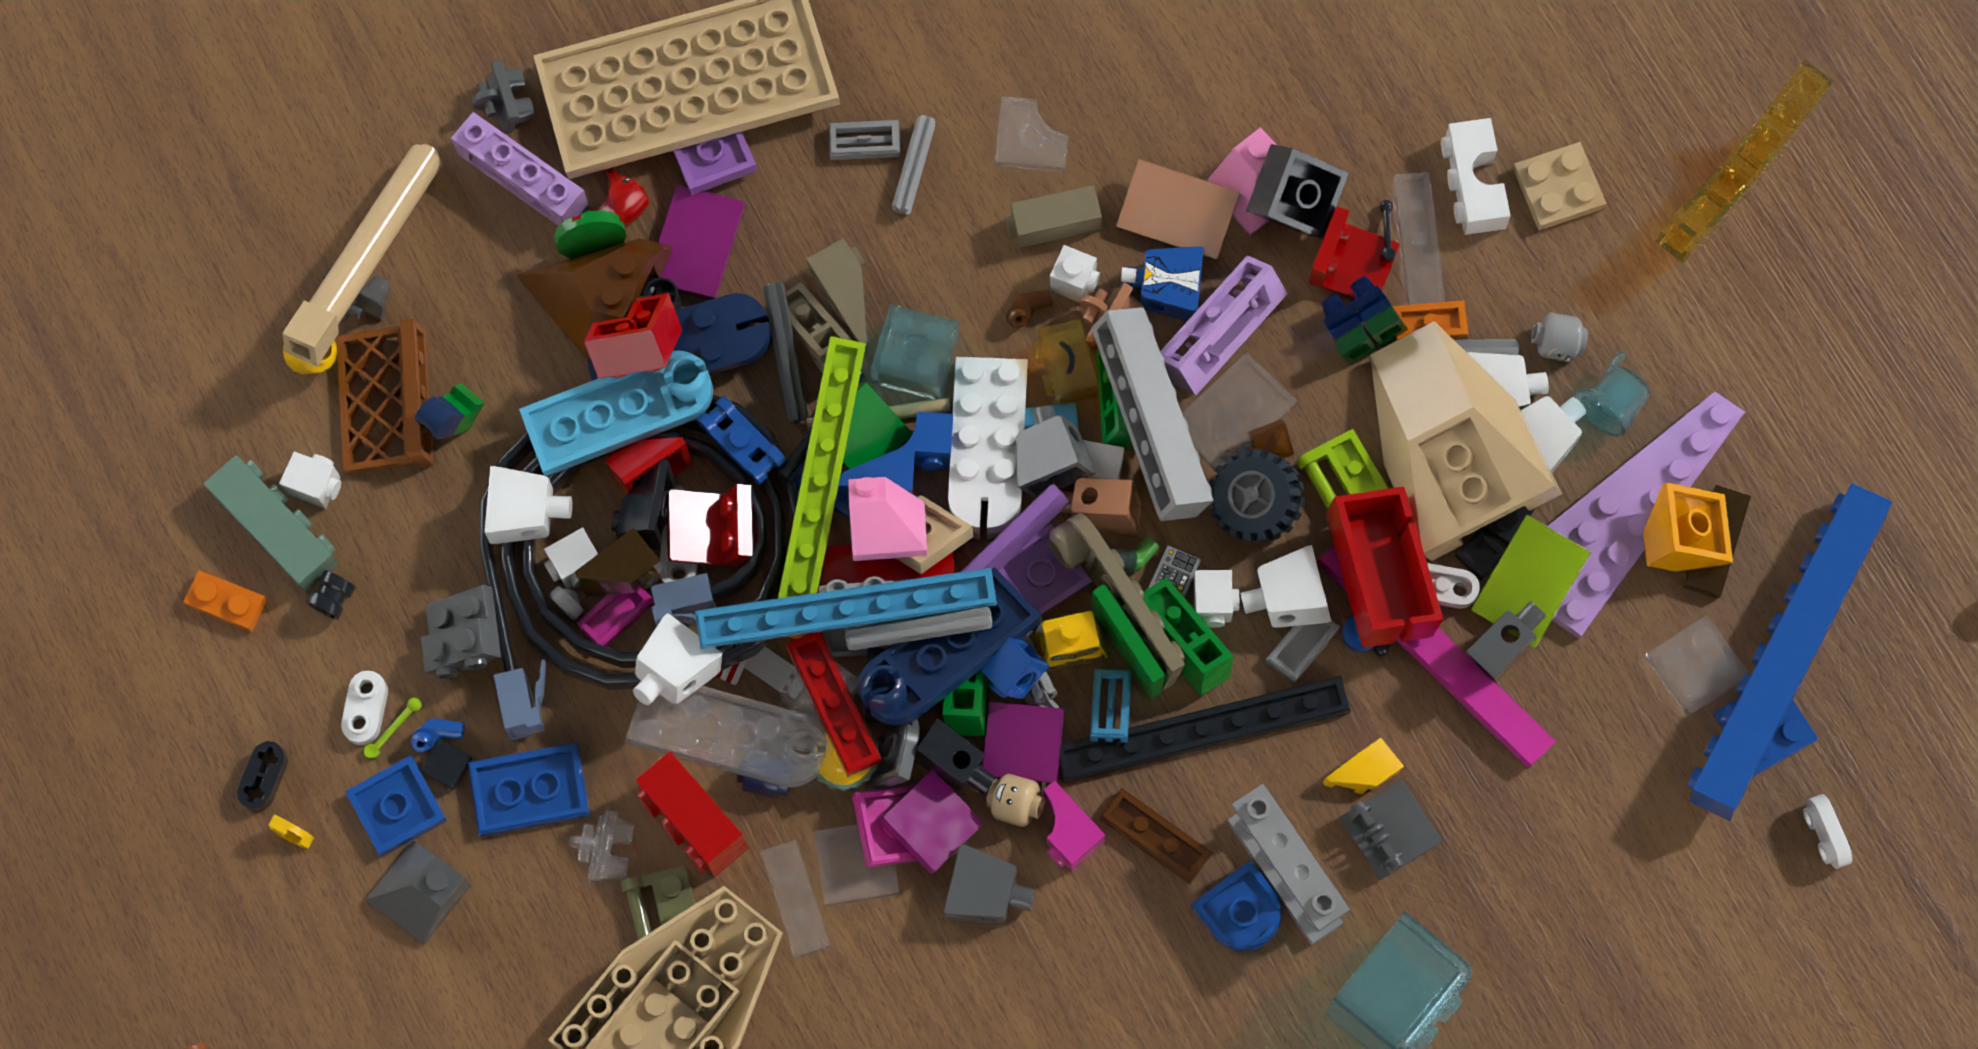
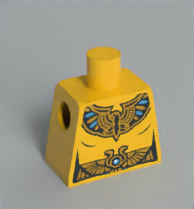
M1093 611L1045 620L1040 623L1032 636L1038 654L1050 665L1046 671L1108 658L1101 623Z

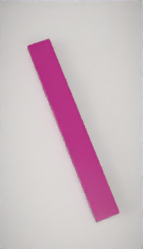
M1332 546L1318 559L1317 564L1346 591L1335 549ZM1440 628L1437 629L1431 638L1401 642L1399 636L1396 639L1405 650L1528 769L1556 742Z

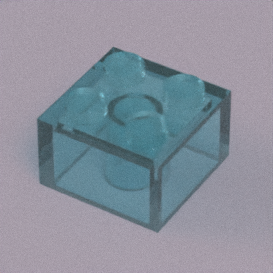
M890 304L870 369L872 384L933 400L942 399L960 339V322Z

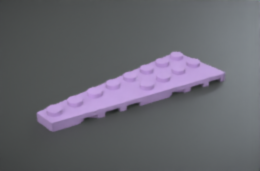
M1717 392L1712 393L1548 525V527L1592 552L1552 621L1578 639L1581 638L1644 552L1643 531L1662 485L1672 483L1691 487L1742 418L1745 411Z

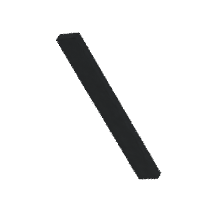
M1338 676L1128 728V743L1120 742V739H1113V742H1105L1104 738H1098V741H1091L1090 737L1064 743L1060 747L1059 767L1063 783L1065 784L1350 714L1351 709L1342 678Z

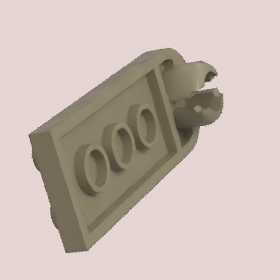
M1082 513L1074 515L1064 523L1051 529L1048 542L1052 553L1059 563L1067 569L1081 565L1092 580L1095 589L1103 584L1108 587L1164 672L1162 691L1174 685L1185 665L1183 662L1185 659L1179 645L1175 641L1170 642L1163 631L1164 623L1155 610L1150 611L1143 601L1144 593L1138 582L1134 579L1130 580L1124 572L1123 568L1125 566L1120 554L1115 549H1109L1096 527Z

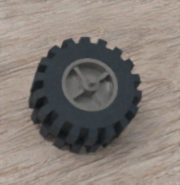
M1253 449V451L1242 450L1238 451L1239 455L1228 456L1224 459L1226 464L1224 466L1218 465L1214 470L1217 473L1215 480H1209L1213 498V508L1209 511L1212 517L1218 519L1217 525L1222 530L1228 531L1229 535L1249 542L1264 543L1270 539L1277 540L1281 538L1283 532L1289 533L1294 528L1291 525L1293 521H1299L1302 515L1299 513L1300 505L1305 506V498L1301 497V491L1305 490L1304 484L1298 480L1300 475L1297 470L1289 465L1290 463L1284 458L1259 449Z

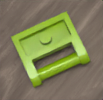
M1354 429L1303 454L1295 461L1299 469L1307 473L1327 509H1329L1336 495L1317 464L1324 459L1329 463L1347 495L1388 489Z

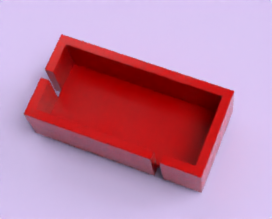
M1405 487L1335 496L1325 514L1362 648L1395 643L1398 636L1401 642L1431 638L1444 620L1416 524L1409 523L1413 514Z

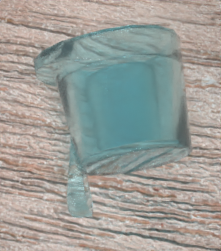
M1622 351L1614 355L1603 378L1591 389H1580L1574 396L1586 409L1584 416L1599 430L1615 437L1625 434L1651 396L1650 389L1640 376L1625 367L1619 366L1627 356Z

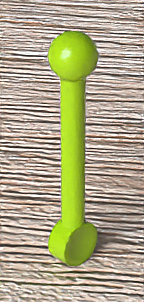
M415 697L409 699L407 708L374 744L365 746L364 755L367 758L373 760L379 756L380 747L412 712L420 710L422 705L420 699Z

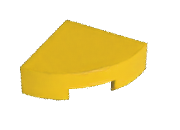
M275 814L268 825L275 835L303 849H308L314 839L312 835Z

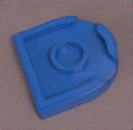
M1251 860L1191 904V908L1215 939L1225 947L1236 951H1252L1264 946L1274 937L1281 921L1280 900L1274 889Z

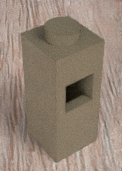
M1094 185L1011 203V216L1005 217L1009 237L1016 236L1019 248L1100 231L1102 228V215Z

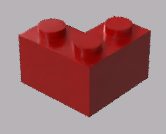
M665 293L635 299L627 317L593 323L584 343L598 378L610 376L622 378L629 373L640 371L652 373L666 367L682 332V328L670 295Z

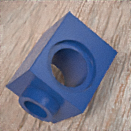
M1008 637L983 668L982 672L991 681L989 683L990 688L999 696L1023 699L1050 665L1026 641Z

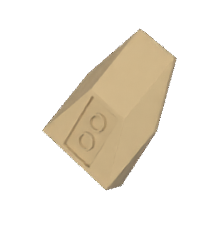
M1435 321L1370 355L1384 467L1394 488L1405 487L1413 514L1409 523L1416 524L1424 555L1429 560L1433 561L1464 545L1462 537L1523 506L1530 511L1562 495L1515 399Z
M723 886L622 950L548 1041L557 1049H738L783 932L727 887Z

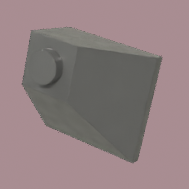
M412 841L366 898V901L425 945L472 885L463 875L438 856Z

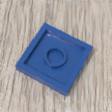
M411 755L345 791L381 858L447 821Z

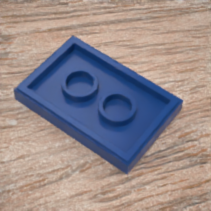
M578 742L468 762L477 828L480 837L590 816Z

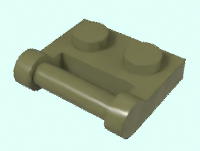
M686 865L643 876L630 877L620 881L622 893L627 894L638 940L651 932L642 890L653 889L661 925L696 904Z

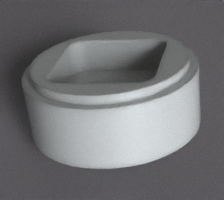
M557 586L549 594L550 601L571 621H575L584 612L580 606V597L575 591L562 589L560 586Z

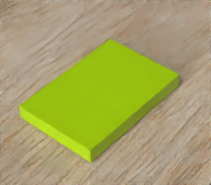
M1526 515L1471 610L1494 624L1508 609L1516 616L1529 601H1532L1546 615L1532 630L1537 637V640L1531 645L1535 648L1592 552L1535 518ZM1516 630L1508 631V633L1515 637H1519V633Z

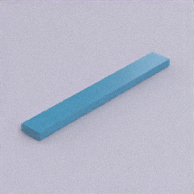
M991 568L697 610L695 615L700 649L982 607H993L997 605L992 570Z

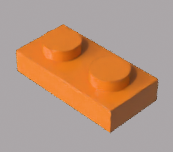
M1464 300L1393 306L1408 328L1407 331L1397 336L1395 341L1433 321L1452 339H1467L1468 337Z
M198 570L183 603L189 608L253 632L268 599L264 595Z

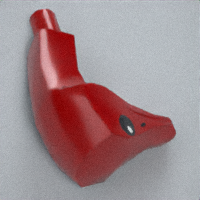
M608 168L604 171L609 183L608 198L594 211L613 212L620 217V221H623L624 226H627L642 215L650 204L645 190L635 179L620 175L613 168ZM581 215L572 217L573 221L581 219Z

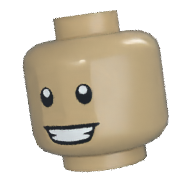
M1005 774L999 780L995 779L987 795V807L991 808V813L996 820L1020 827L1027 826L1033 818L1038 819L1045 805V798L1040 796V787L1036 781L1013 774Z

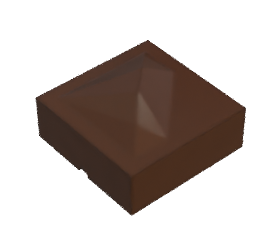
M1282 419L1248 432L1253 449L1270 452L1284 459L1294 455L1286 423Z

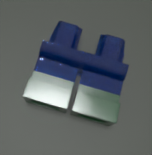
M1366 276L1359 278L1350 286L1357 299L1345 305L1338 294L1332 295L1321 303L1326 316L1323 322L1335 340L1341 356L1349 365L1378 349L1363 322H1365L1372 337L1380 346L1408 330L1385 293Z

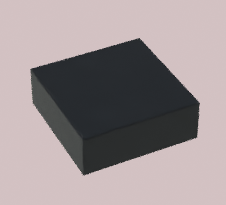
M1481 528L1456 552L1455 557L1482 581L1497 566L1505 550Z
M439 739L420 771L454 790L468 768V762H471L473 758L469 754Z

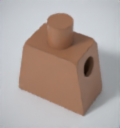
M1078 478L1075 481L1074 492L1061 491L1070 502L1059 513H1069L1072 516L1082 513L1093 523L1098 531L1137 536L1142 501L1132 480Z

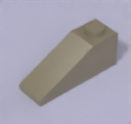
M844 238L807 258L808 271L851 340L866 343L864 356L869 353L862 266L865 265V262L859 250L855 246L850 248Z
M800 282L785 292L793 334L823 373L830 336L847 340L851 339Z

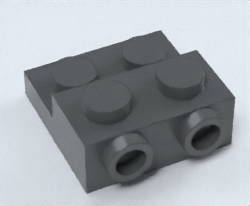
M481 585L426 604L429 635L421 637L425 673L436 675V679L440 680L452 679L458 676L459 671L482 669L487 667V662L501 658L492 587Z

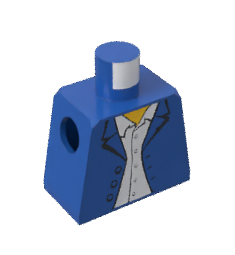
M1204 247L1149 249L1145 254L1144 269L1122 267L1121 285L1125 282L1133 287V289L1142 290L1140 303L1146 311L1188 321L1198 309Z

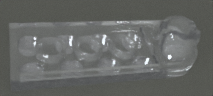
M701 686L679 704H672L660 694L650 705H645L638 700L626 737V743L664 754L671 751L675 757L784 787H797L813 780L823 766L827 749L825 732L821 725L812 717L705 686ZM793 749L803 751L809 754H799L795 752Z

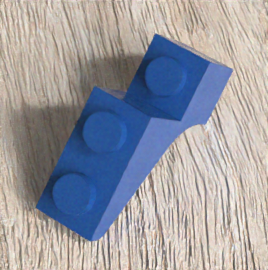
M917 412L914 432L905 445L895 451L844 471L840 475L838 501H846L849 504V479L886 477L912 494L914 466L921 467L927 471H938L942 468L949 469L953 414Z

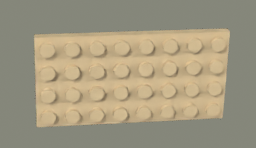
M735 0L533 55L568 179L840 105L839 95L809 0Z

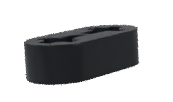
M266 741L255 747L237 790L238 800L250 811L260 812L271 805L288 763L287 754L277 743ZM274 751L278 761L276 764L270 763L265 774H263L265 763L261 758L263 755L269 756ZM260 779H262L260 790L264 793V796L262 798H255L252 803L247 792L249 789L255 790Z

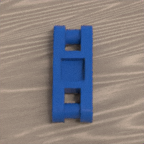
M722 396L715 402L716 407L708 414L704 412L696 421L754 482L760 485L768 478L767 473L774 467L779 468L787 460L782 452L772 445L735 408L728 398ZM724 418H727L732 424L722 431L718 424ZM761 452L764 457L758 463L751 460L757 453Z

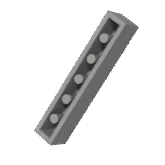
M1144 307L1107 310L1092 327V331L1159 521L1197 517L1213 502L1211 487L1206 481L1200 465L1199 454L1194 448L1188 431L1187 421L1182 415L1176 398V390L1171 384L1165 367L1164 357L1160 353L1155 340L1153 326L1148 320Z

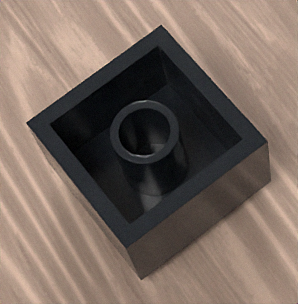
M1271 144L1246 211L1302 235L1324 239L1349 172L1294 148Z

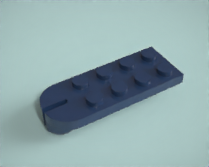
M729 294L675 310L682 332L673 351L689 352L702 359L709 372V376L755 362L766 352L772 341L771 327L766 311L755 298L746 294ZM751 323H759L758 325L745 328ZM587 362L591 380L599 379L593 364Z
M995 567L992 568L997 601L996 606L988 607L992 615V627L990 629L892 644L863 668L858 680V690L862 704L866 710L870 708L871 715L875 719L885 724L903 725L916 720L984 668L1008 637L1020 640L1042 622L1041 614Z

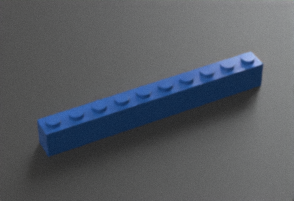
M1851 483L1846 494L1838 493L1830 509V512L1835 514L1830 524L1823 522L1814 540V542L1819 543L1815 554L1810 552L1806 554L1799 569V572L1804 574L1800 583H1791L1783 602L1788 604L1784 614L1776 612L1767 632L1773 634L1768 645L1761 642L1755 652L1752 663L1757 666L1752 675L1745 673L1735 693L1741 695L1736 706L1731 704L1727 706L1719 723L1725 726L1720 737L1712 735L1703 755L1708 757L1704 768L1696 766L1687 784V787L1692 789L1689 802L1731 821L1873 545L1893 501Z

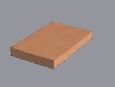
M1138 159L1116 227L1178 248L1204 247L1203 256L1218 260L1240 192Z

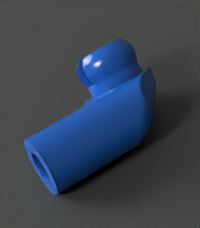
M436 718L429 719L412 734L411 746L416 752L424 753L432 749L439 739L445 738L462 741L465 733V723Z

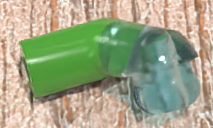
M1145 536L1134 550L1118 549L1116 547H1112L1110 550L1115 549L1120 554L1125 566L1123 568L1124 572L1135 573L1143 568L1159 549V546L1150 537Z

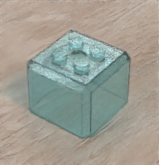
M1404 912L1332 999L1325 1015L1366 1049H1426L1440 1031L1434 1025L1439 1020L1446 1024L1464 1002L1459 995L1472 979L1471 965L1408 913Z

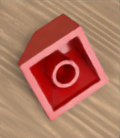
M682 437L640 440L612 451L609 454V458L605 460L609 473L625 495L661 459L669 461L674 477L693 465L686 442Z

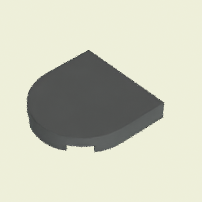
M917 719L903 725H891L885 737L878 736V751L881 754L882 760L881 763L877 764L878 769L872 773L870 780L866 781V789L890 788L910 780L919 739V723Z

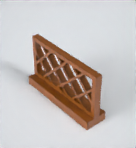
M409 319L400 321V326L337 336L343 472L348 475L417 464L419 467L434 465L432 434L426 426L414 420L418 409L430 398L426 330L416 320ZM398 337L399 347L389 359L378 351L387 338ZM363 343L368 349L354 364L348 359L347 345ZM374 354H377L386 363L372 378L362 368ZM348 365L352 367L350 371H348ZM392 368H395L400 372L401 381L392 392H389L380 385V382ZM360 373L370 382L356 398L350 393L349 384ZM378 387L388 397L374 412L363 403L375 388ZM350 398L354 401V402L351 404V406H350ZM396 401L402 406V416L394 426H391L381 417ZM362 407L372 416L358 432L351 427V418ZM380 421L390 431L375 446L365 437L376 423ZM402 428H403L404 435L400 433V430H401ZM398 435L404 440L405 455L389 457L383 451ZM362 440L374 449L364 462L353 463V451ZM380 455L384 457L383 459H378Z

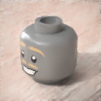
M1550 312L1544 316L1541 322L1534 324L1531 341L1537 344V351L1541 357L1570 362L1577 355L1583 354L1587 344L1588 330L1586 327H1583L1582 321L1576 316Z

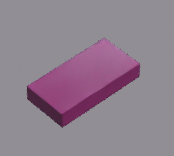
M642 588L635 593L606 595L579 619L576 625L591 642L607 647L655 604L654 599Z

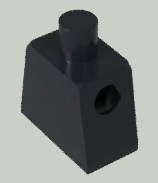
M939 719L934 722L917 745L914 762L929 772L933 769L948 785L958 791L967 783L984 795L996 779L995 775L979 765L985 754ZM953 758L960 759L964 764V769L955 767Z

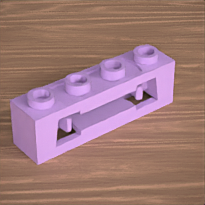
M473 112L451 137L456 152L460 157L559 226L564 220L581 215L588 208L589 204L582 188Z
M1247 255L1164 346L1160 353L1164 357L1165 367L1172 385L1196 396L1288 293L1271 265ZM1242 279L1245 289L1243 291L1235 289L1233 291L1234 298L1228 293ZM1188 337L1198 339L1194 345H1191L1190 342L1185 344L1188 352L1184 356L1175 353Z

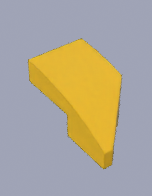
M1379 738L1327 776L1323 784L1330 788H1333L1335 785L1353 789V793L1363 795L1368 789L1374 790L1399 773L1404 765L1383 739Z

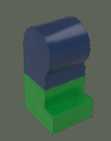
M460 383L454 385L450 393L439 397L434 396L425 401L418 409L414 420L426 426L436 439H442L468 431L485 403Z

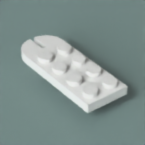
M956 357L948 504L950 513L972 526L973 537L980 540L982 501H988L987 540L995 538L1019 516L1021 510L1022 490L1017 485L1016 436L1020 431L1025 430L1028 359Z

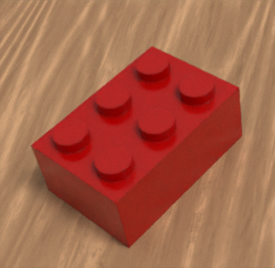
M671 751L666 753L635 780L640 789L636 794L641 800L640 803L654 819L659 815L663 818L660 823L665 828L664 831L677 846L684 842L687 846L684 851L701 874L708 870L715 878L748 850L743 834Z

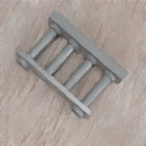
M1260 785L1232 803L1231 806L1237 814L1227 820L1228 825L1267 882L1274 889L1278 898L1310 945H1314L1343 925L1340 917L1350 911L1349 907L1265 785Z

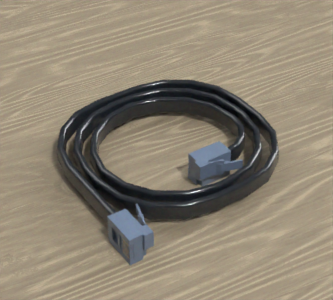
M713 395L707 410L712 411L716 407L715 402L721 397ZM731 401L735 408L772 445L782 452L774 433L742 405ZM696 419L679 425L707 434L699 426ZM720 422L718 424L722 431L728 428L724 423ZM670 430L643 439L682 437L686 442L689 454L710 461L736 485H751L747 476L709 443ZM528 432L498 459L497 467L513 469L534 449ZM611 452L550 475L548 478L553 487V496L584 465L605 457ZM757 453L751 460L758 463L762 457ZM537 456L521 470L538 475L543 473ZM781 465L779 468H777V469H778V472L781 470V468L783 467V465ZM769 472L767 473L768 478L761 485L770 502L773 514L774 557L760 592L752 602L772 600L786 561L785 517L780 496ZM793 477L789 483L784 482L792 519L794 520L798 493ZM488 482L480 501V553L487 586L492 587L500 651L505 670L503 673L495 674L494 679L504 728L511 741L530 737L533 733L545 731L541 715V703L544 697L546 662L544 659L541 660L540 678L536 682L534 705L530 681L523 668L517 669L493 553V544H490L484 532ZM752 486L751 514L755 521V543L752 548V557L732 577L712 586L710 585L707 573L651 586L655 606H652L656 626H658L667 613L681 623L697 626L695 611L716 608L715 602L739 592L758 573L768 548L767 520ZM536 539L523 540L522 574L543 621L578 653L623 669L636 668V659L640 652H620L583 639L550 610L536 578ZM515 542L501 543V564L507 593L529 643L565 675L608 690L634 689L641 682L635 673L607 674L567 660L536 632L521 598L515 569ZM772 639L742 643L722 652L721 671L756 656ZM719 646V647H715V648H716V649H721V648H723V647H725V646Z

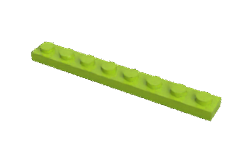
M830 336L778 599L814 594L818 591L866 343Z

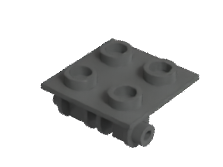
M1402 779L1365 802L1362 800L1350 808L1349 812L1339 817L1380 880L1443 842Z

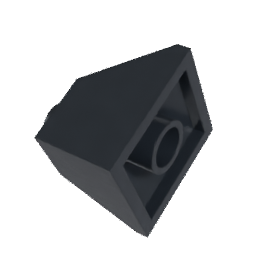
M661 459L622 499L621 509L614 511L611 529L613 532H616L617 539L632 528H635L650 549L661 550L662 531L667 524V493L675 489L676 483L668 460Z

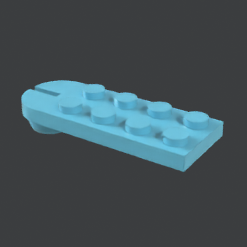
M673 351L666 367L652 373L646 371L634 372L622 378H613L612 376L599 378L519 410L544 476H549L695 420L711 404L713 385L702 359L689 352Z

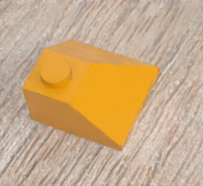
M1672 483L1663 484L1643 531L1647 566L1677 572L1732 563L1725 494Z

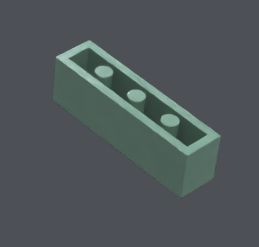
M235 455L203 484L277 564L307 593L319 582L318 580L324 570L331 572L339 565L332 555L336 548L323 534L316 538L308 530L312 523L299 509L292 513L284 505L288 498L275 484L268 488L260 480L265 475L252 460L244 463Z

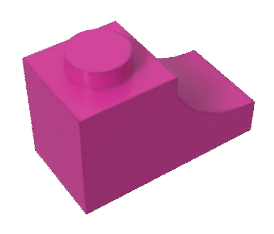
M1054 780L1043 790V797L1051 808L1055 822L1053 832L1047 837L1049 849L1046 853L1058 867L1062 868L1066 865L1072 872L1105 842V834Z

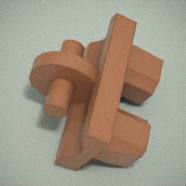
M1125 282L1122 283L1120 288L1112 289L1105 303L1104 300L1108 293L1102 289H1098L1094 297L1083 295L1079 302L1081 307L1086 310L1082 318L1085 323L1091 324L1095 316H1097L1092 327L1107 310L1142 308L1144 306L1135 297L1130 295L1133 287ZM1092 327L1083 341L1090 347L1097 345Z

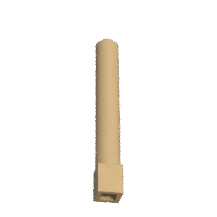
M427 144L411 146L309 302L305 300L302 302L283 331L282 336L286 353L315 366L319 365L339 334L338 325L441 168L442 161L439 153L432 146Z

